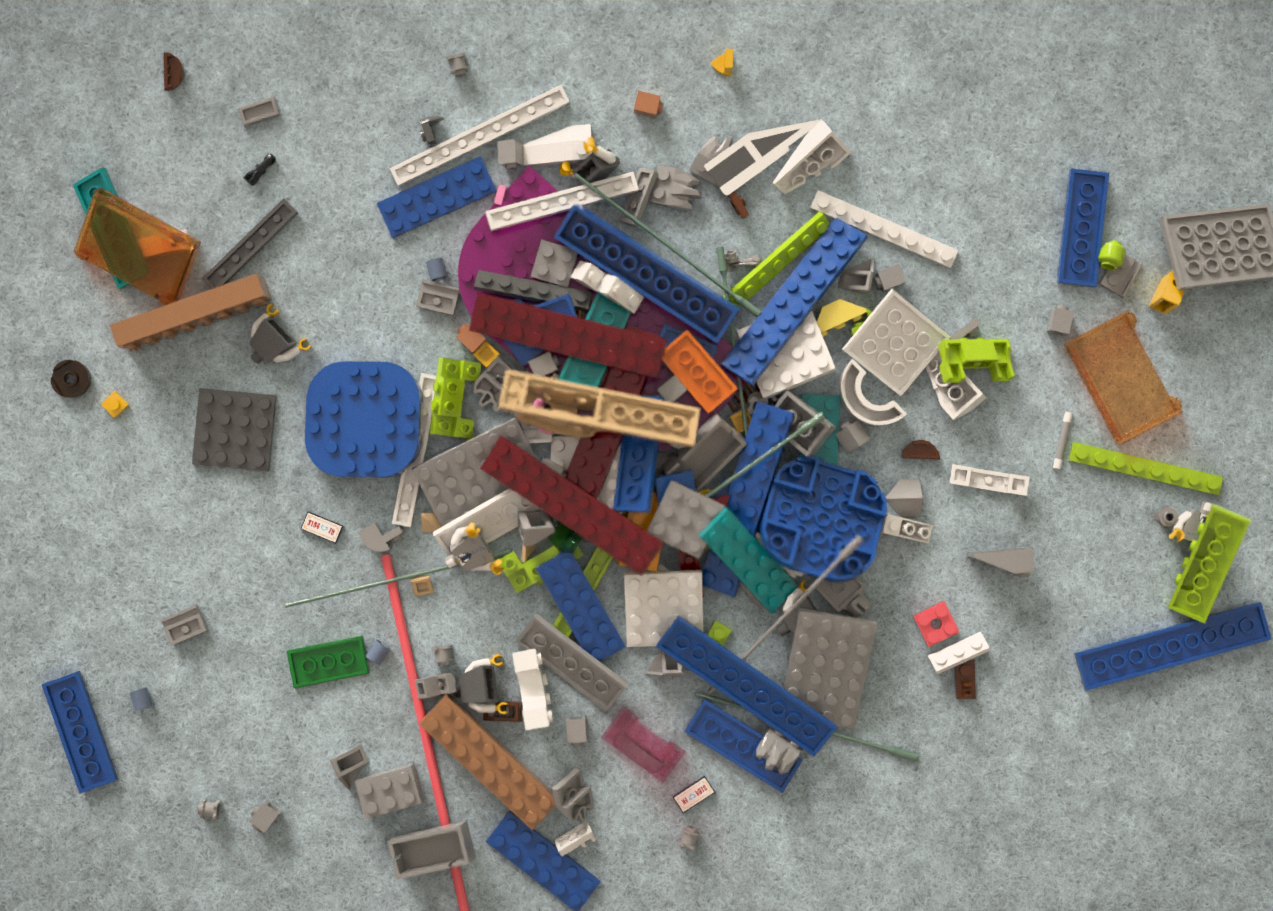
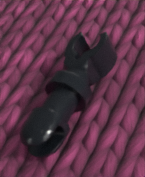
M273 154L266 155L262 163L255 166V170L248 172L244 176V179L251 186H254L258 182L260 175H264L266 173L265 170L276 161Z

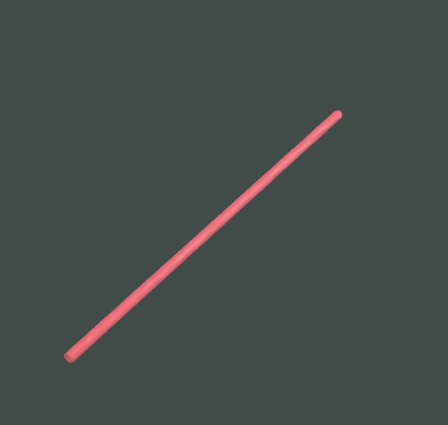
M382 555L381 559L386 580L396 578L391 555ZM397 582L388 583L387 586L440 825H448L450 820L431 735L419 725L426 712L423 699H418L414 681L418 679ZM452 866L450 870L459 910L470 911L460 866Z

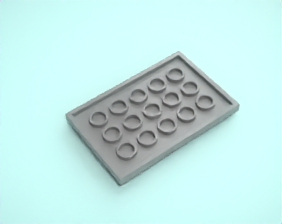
M1270 203L1166 215L1159 219L1177 290L1273 279V214Z
M516 417L412 468L442 527L509 489L480 469L500 436L505 437L536 458Z
M799 608L783 688L836 724L837 727L854 729L877 622Z

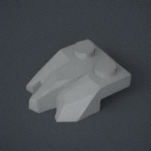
M717 136L708 139L689 170L718 186L704 168V165L729 148L734 138L727 137L722 144L719 143Z
M659 165L657 170L658 176L649 202L674 210L693 211V205L690 204V201L692 199H702V192L694 189V186L699 185L700 181L695 175Z
M498 356L475 381L473 391L474 393L481 392L483 394L479 400L481 408L492 402L495 413L500 410L499 404L506 370L517 372L501 356Z
M769 726L757 746L756 757L766 760V769L772 770L776 766L779 773L783 774L790 770L800 755L802 748Z
M574 768L552 788L555 806L574 824L577 821L585 822L586 809H593V797L591 788L584 786L581 769Z

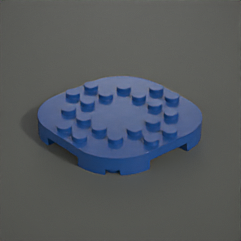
M342 361L324 367L311 381L306 397L305 446L311 461L323 472L344 478H390L403 473L415 462L422 442L420 440V421L423 395L418 381L409 371L390 362Z
M798 457L786 463L773 480L760 526L763 547L767 554L782 567L819 578L838 559L840 551H843L858 535L863 539V542L848 556V559L842 560L823 579L836 583L851 581L864 573L876 556V548L887 512L885 495L878 487V482L862 470L857 469V471L824 462L820 460L821 457Z

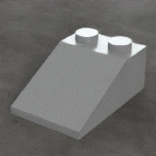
M1031 548L967 553L968 557L1013 573V576L1027 577L1029 573L1035 572L1033 549Z

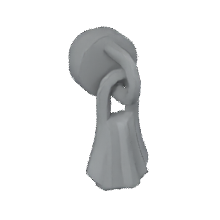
M735 250L725 251L728 271H736L738 266L757 267L763 261L758 254L739 260Z

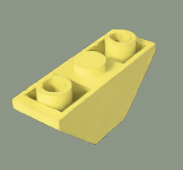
M839 299L823 306L819 311L816 322L824 337L829 334V329L835 327L837 331L845 327V322L851 319L853 323L863 319V314L867 311L866 308Z

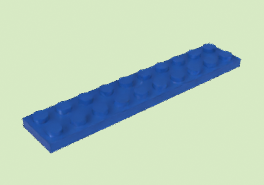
M835 218L721 363L722 367L751 386H754L868 239L867 235L839 218Z
M757 401L745 438L747 445L741 450L734 475L787 439L795 413ZM785 445L733 480L730 484L727 494H730L726 508L733 513L754 538ZM710 549L702 571V586L731 597H736L740 580Z
M1255 602L1208 615L1205 624L1194 619L1078 651L1074 654L1084 690L1087 691L1271 640L1272 638L1262 603Z
M679 615L656 644V647L812 756L818 753L837 729L836 724Z

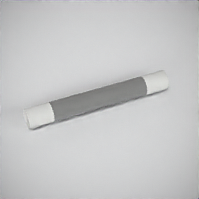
M1065 412L1053 465L1055 469H1061L1073 415L1070 412Z

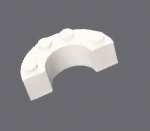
M854 359L847 363L839 380V396L844 408L854 419L866 425L883 426L894 423L907 415L894 400L881 406L867 401L861 391L862 378L866 372Z
M536 649L512 653L521 690L526 730L550 726V722H553L552 712L548 708V705L551 704L550 693H546L545 685H548L546 674H542L540 666L543 664L541 653H537Z

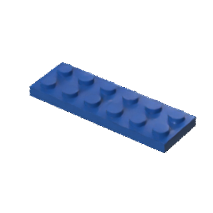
M480 156L377 202V205L392 238H395L497 191Z
M1072 168L1069 170L1057 283L1097 287L1098 256L1102 244L1109 173Z
M640 396L664 401L662 396ZM624 434L620 449L614 510L650 513L659 441Z
M569 548L535 567L579 644L585 651L601 662L626 647Z
M78 671L41 684L79 794L118 780L81 672Z
M705 698L684 730L685 733L781 793L784 792L803 761L798 757L790 770L783 774L779 773L776 766L772 770L766 769V760L756 757L757 746L764 735Z
M510 810L486 840L490 846L574 911L580 910L601 882L567 854L561 856L553 843L535 829L531 830Z

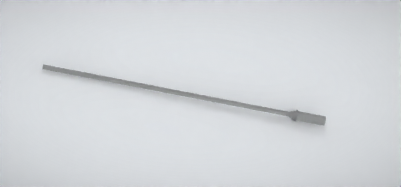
M857 535L843 551H840L838 559L741 658L742 660H745L842 560L848 559V556L863 542L860 536ZM712 687L706 695L710 696L716 688Z

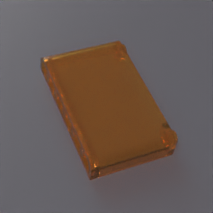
M100 187L94 190L74 248V253L79 259L87 260L153 296L160 303L168 305L180 300L201 242Z
M1129 310L1065 343L1068 354L1115 442L1119 445L1183 412L1180 400L1177 397L1169 396L1135 333L1134 328L1136 327L1137 319Z

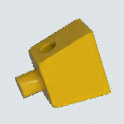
M1173 271L1161 279L1149 304V307L1164 314L1179 306L1185 291L1177 290Z

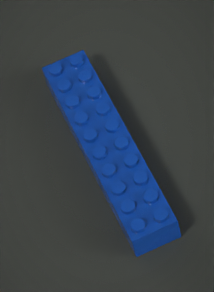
M578 203L572 206L554 236L558 241L612 276L619 278L628 286L716 343L719 342L740 309Z

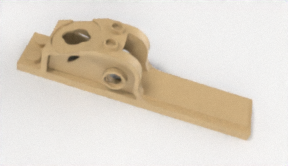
M506 370L499 409L518 413V421L540 427L555 434L576 438H589L597 431H611L692 448L695 443L700 408ZM535 399H542L546 404L550 405L551 410L536 408L529 404ZM595 410L594 418L577 416V411Z

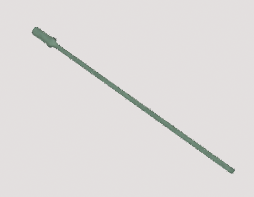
M575 173L574 177H576L578 180H580L582 183H584L586 186H588L590 189L596 192L599 196H601L603 199H605L607 202H609L611 205L617 208L620 212H622L624 215H626L628 218H630L632 221L638 224L641 228H643L645 231H647L649 234H651L653 237H655L657 240L663 243L666 247H668L670 250H672L674 253H676L678 256L684 259L687 263H689L691 266H693L695 269H697L699 272L705 275L708 279H710L712 282H714L716 285H718L720 288L726 291L736 300V302L739 305H741L755 317H758L760 315L761 311L757 309L754 305H752L743 297L733 293L731 290H729L727 287L721 284L718 280H716L714 277H712L710 274H708L706 271H704L702 268L696 265L693 261H691L689 258H687L685 255H683L681 252L675 249L672 245H670L668 242H666L664 239H662L660 236L654 233L651 229H649L647 226H645L643 223H641L639 220L633 217L630 213H628L626 210H624L622 207H620L618 204H616L614 201L608 198L605 194H603L601 191H599L597 188H595L593 185L587 182L584 178Z
M718 247L716 250L719 272L723 278V285L728 288L726 279L728 269L724 247ZM724 291L725 299L730 301L729 294L726 291ZM732 321V322L730 323L729 327H730L732 348H734V346L736 345V342H735V335H734V328H733V321ZM737 377L746 438L748 425L741 379Z
M820 412L802 426L800 425V428L794 434L705 496L711 497L793 438L806 433L825 419L823 414Z
M511 548L493 552L494 560L511 553ZM457 564V565H455V566L452 567V568L459 567V566H461V565H460V564ZM442 566L287 603L285 607L296 606L451 568Z
M695 693V696L746 710L739 704L702 693ZM837 732L832 734L836 737L888 751L892 756L895 755L912 761H917L918 754L896 747L881 746Z

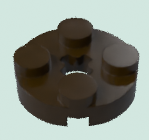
M76 360L59 362L54 367L50 380L54 391L66 398L82 396L91 385V375L88 368ZM69 374L71 376H75L73 384L71 382L67 383L66 381L69 379Z

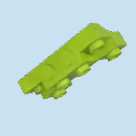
M961 338L959 340H943L938 344L943 362L939 365L944 383H961L966 378L964 369L989 368L993 382H1009L1015 377L1011 364V345L1009 339Z
M449 358L438 359L437 375L433 384L434 399L431 402L432 415L429 434L472 439L474 420L461 418L465 381L475 382L480 377L481 363Z
M562 523L554 528L555 532L550 535L555 544L554 546L522 564L515 551L500 558L502 561L500 566L505 568L503 572L508 577L516 593L536 582L538 585L544 583L535 567L569 548L575 559L584 555L566 525Z

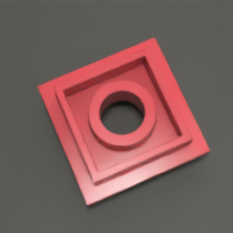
M945 601L913 616L928 647L959 633ZM935 618L941 621V626L938 629L931 627V621Z

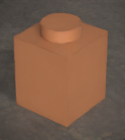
M638 91L634 113L656 118L657 113L661 114L663 102H660L661 96Z
M470 323L467 326L464 324L457 331L458 335L456 337L474 354L487 340L480 333L469 331Z

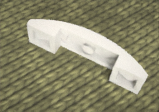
M952 464L949 483L1027 496L1030 477Z

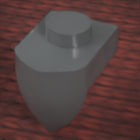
M430 116L420 119L423 128L420 133L423 141H427L429 146L437 144L431 125L444 120V117Z

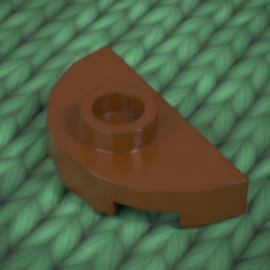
M163 52L164 90L171 91L177 88L183 81L184 67L181 61L173 54Z
M735 191L729 194L730 203L736 213L741 216V219L748 217L749 213L744 207L746 203L741 195L738 197Z
M916 440L904 448L901 458L940 460V455L931 442Z

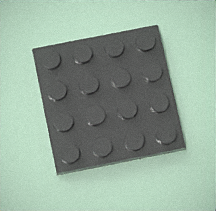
M199 388L192 464L269 471L277 395Z

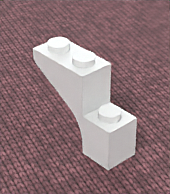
M580 260L571 275V278L582 286L596 291L631 313L636 312L644 298L619 278L605 274L588 262Z

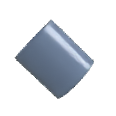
M442 258L426 262L431 281H436V278L447 277Z
M376 640L366 657L375 664L381 665L391 648L389 646L385 647L381 644V641Z
M147 687L130 692L135 711L152 706Z

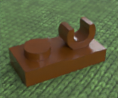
M969 660L955 666L956 699H976L975 660Z

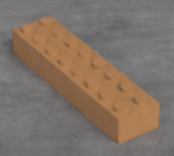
M254 274L110 324L116 346L133 352L141 349V345L146 343L154 345L159 343L161 338L171 339L178 336V332L184 331V333L194 331L196 330L195 326L201 324L203 327L211 325L215 319H229L232 317V313H246L250 311L249 308L256 305L257 308L266 306L268 304L267 301L272 299L265 278Z
M445 694L421 719L419 725L531 830L555 807L552 790L450 694Z

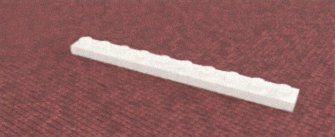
M559 85L391 167L390 170L397 185L400 187L570 104V101L562 85Z

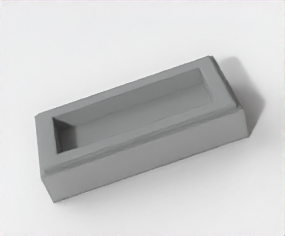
M274 96L238 108L244 127L280 116Z

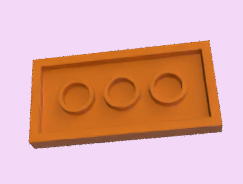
M688 330L665 348L662 361L708 414L738 389Z

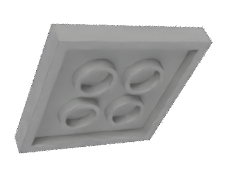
M671 480L647 532L669 545L700 558L706 543L698 535L723 510L724 505Z

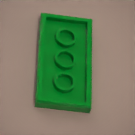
M363 636L286 651L293 688L370 673Z

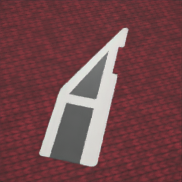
M822 119L748 133L706 163L704 168L724 195H729L789 151V145L812 130Z

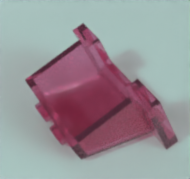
M623 706L601 738L664 783L686 751L671 740L668 743L639 723L637 721L639 717Z

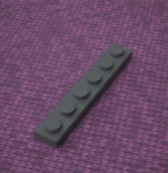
M283 198L201 279L211 289L225 285L298 212Z
M478 270L474 290L538 303H544L570 294L575 310H582L584 312L589 311L592 292L482 270Z

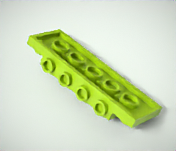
M1214 504L1212 505L1205 523H1200L1196 533L1199 534L1197 541L1193 540L1190 545L1189 551H1192L1190 557H1185L1181 567L1185 569L1182 574L1178 573L1174 584L1177 587L1167 608L1205 624L1251 519Z

